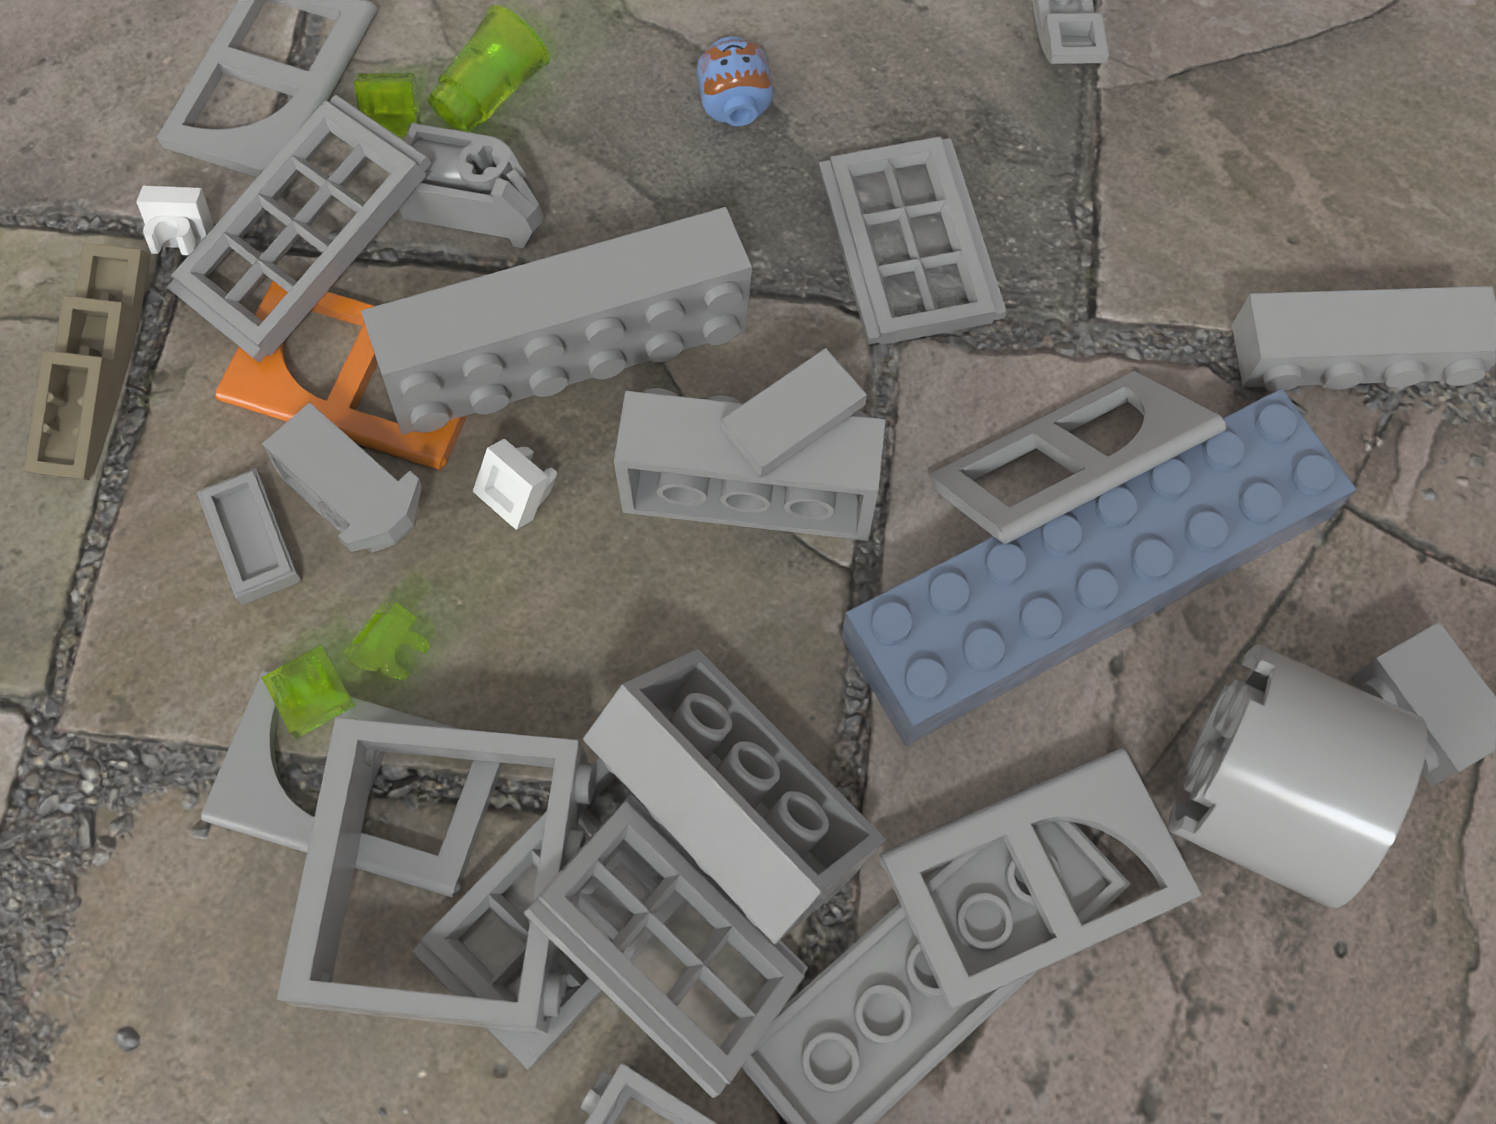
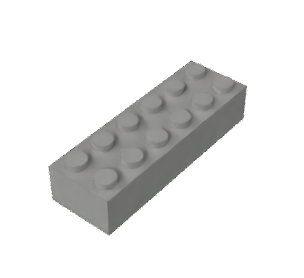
M726 207L361 310L401 434L404 435L414 431L426 433L438 430L445 426L449 420L474 413L481 415L495 413L503 409L510 402L534 395L538 397L551 396L559 393L570 384L590 378L608 379L616 376L627 367L650 360L653 362H664L676 357L683 350L707 343L710 345H720L729 342L738 334L746 332L752 266Z

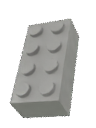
M659 388L647 389L644 392L625 391L614 456V466L623 513L868 541L879 491L886 419L870 418L866 413L856 411L761 478L721 430V419L743 405L739 400L722 395L712 396L707 399L679 397L672 391Z
M699 649L623 683L583 738L584 742L599 756L605 767L628 787L648 809L651 816L672 834L695 859L698 866L706 874L710 875L744 911L748 920L760 928L774 944L837 894L886 841L869 821Z

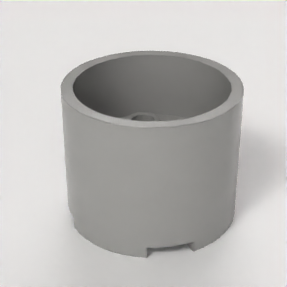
M1256 644L1246 653L1242 663L1243 666L1251 670L1243 682L1235 679L1230 686L1224 685L1197 737L1183 771V774L1187 775L1183 788L1190 792L1186 806L1176 802L1171 809L1169 831L1332 909L1340 908L1356 896L1371 878L1402 825L1415 794L1424 765L1428 741L1427 725L1421 716L1263 645Z

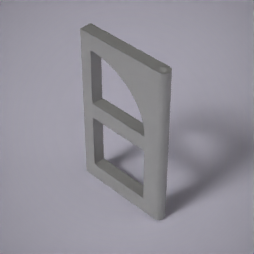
M238 0L159 132L157 139L162 148L257 178L324 100H329L376 15L377 7L367 0H270L336 20L309 71L238 50L266 0ZM223 74L293 96L279 111L250 125L231 129H202L193 127Z
M1133 371L932 472L929 476L933 490L1006 545L1224 432L1226 424L1219 414ZM1127 402L1134 405L1144 416L1142 427L1136 436L1126 446L1110 456L1103 454L1069 433L1073 429ZM1034 449H1038L1074 473L1070 477L1011 507H1008L973 481Z
M262 671L204 805L201 820L307 853L314 817L304 812L292 800L280 778L276 762V727L284 701L345 719L458 728ZM377 751L369 793L385 752ZM473 760L438 856L361 832L354 868L455 898L461 889L463 876L504 763Z
M1123 748L879 853L880 864L885 868L949 1010L955 1009L1202 895L1129 755ZM1051 821H1067L1099 829L1113 836L1133 851L1151 871L1162 890L1085 925H1081L1032 826ZM1000 839H1004L1052 939L969 977L921 874Z

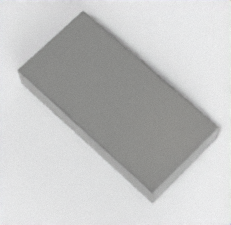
M825 348L722 418L721 430L762 478L865 406L867 394Z
M256 468L197 491L233 594L242 606L302 581L264 480Z

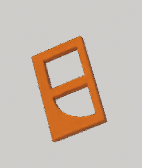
M272 280L255 316L264 321L288 292ZM326 292L310 311L359 325L362 328L327 401L307 392L292 377L285 359L284 342L272 356L267 354L260 363L242 348L238 347L216 390V399L285 422L289 421L310 402L356 444L440 471L447 464V460L467 416L449 420L445 426L432 432L421 433L414 431L402 435L398 423L357 411L356 408L378 364L361 310L375 306L331 292Z

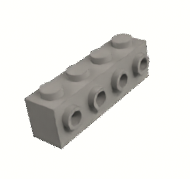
M1492 286L1250 293L1232 323L1242 387H1265L1267 390L1274 392L1281 388L1284 391L1291 390L1301 385H1326L1329 389L1341 390L1364 383H1386L1389 387L1402 388L1419 382L1446 381L1447 384L1452 386H1463L1481 380L1496 364V300Z

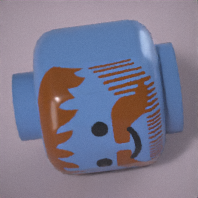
M726 37L714 42L700 57L696 73L701 101L706 114L714 120L726 122L732 126H744L752 123L769 108L774 91L766 54L757 44L740 37Z

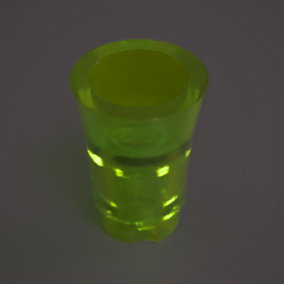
M493 4L488 8L477 29L456 58L438 77V84L430 93L427 102L434 113L452 130L470 133L480 122H487L502 103L522 84L550 63L547 47L533 28L521 17L508 8Z

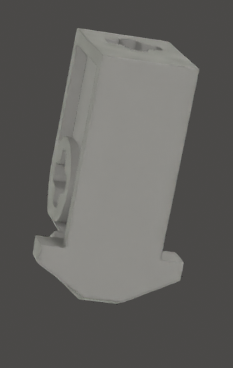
M412 123L404 142L425 155L432 164L424 172L427 175L398 208L403 219L509 238L513 247L524 249L531 234L542 223L544 216L538 201L533 195L534 192L528 177L509 146L501 139L492 136Z
M310 402L262 443L280 478L340 532L338 537L342 545L349 551L367 549L373 553L396 545L415 527L419 512L418 502L422 489L419 478L409 471L397 481Z

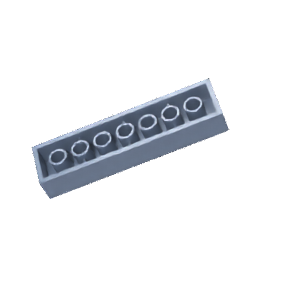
M1281 388L1223 418L1226 424L1224 432L1005 545L995 537H992L846 612L841 638L904 745L911 744L1329 520L1357 489L1285 391Z

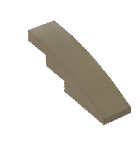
M83 242L75 297L63 295L55 351L42 350L23 472L90 480L112 422L127 373L141 315L151 255L142 249Z

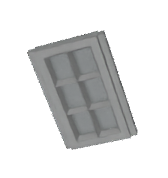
M941 136L831 156L830 160L819 162L818 170L868 345L875 343L884 345L992 324L994 320L1006 317L1007 311L951 138L941 139Z
M632 794L611 813L524 912L560 950L712 1098L719 1096L725 1086L733 1080L805 976L804 973L808 969L781 940L774 944L760 928L752 924L744 914V911L710 875L706 874L698 866L687 850L662 824L651 816L649 811Z

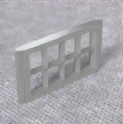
M335 95L329 102L324 100L196 246L194 251L171 275L174 279L167 288L260 363L267 354L272 356L427 176L424 172L432 163L425 155L339 96ZM334 134L354 149L329 177L309 161ZM369 158L389 172L390 175L369 200L364 202L344 186ZM301 172L319 185L320 188L298 214L295 215L277 202L276 199ZM335 197L355 211L356 215L331 242L310 225ZM267 210L287 226L264 253L261 254L242 238ZM301 236L323 253L304 275L296 281L276 266V264ZM233 249L249 261L252 266L231 291L226 293L208 277ZM268 276L288 293L265 320L262 321L241 304L260 282Z

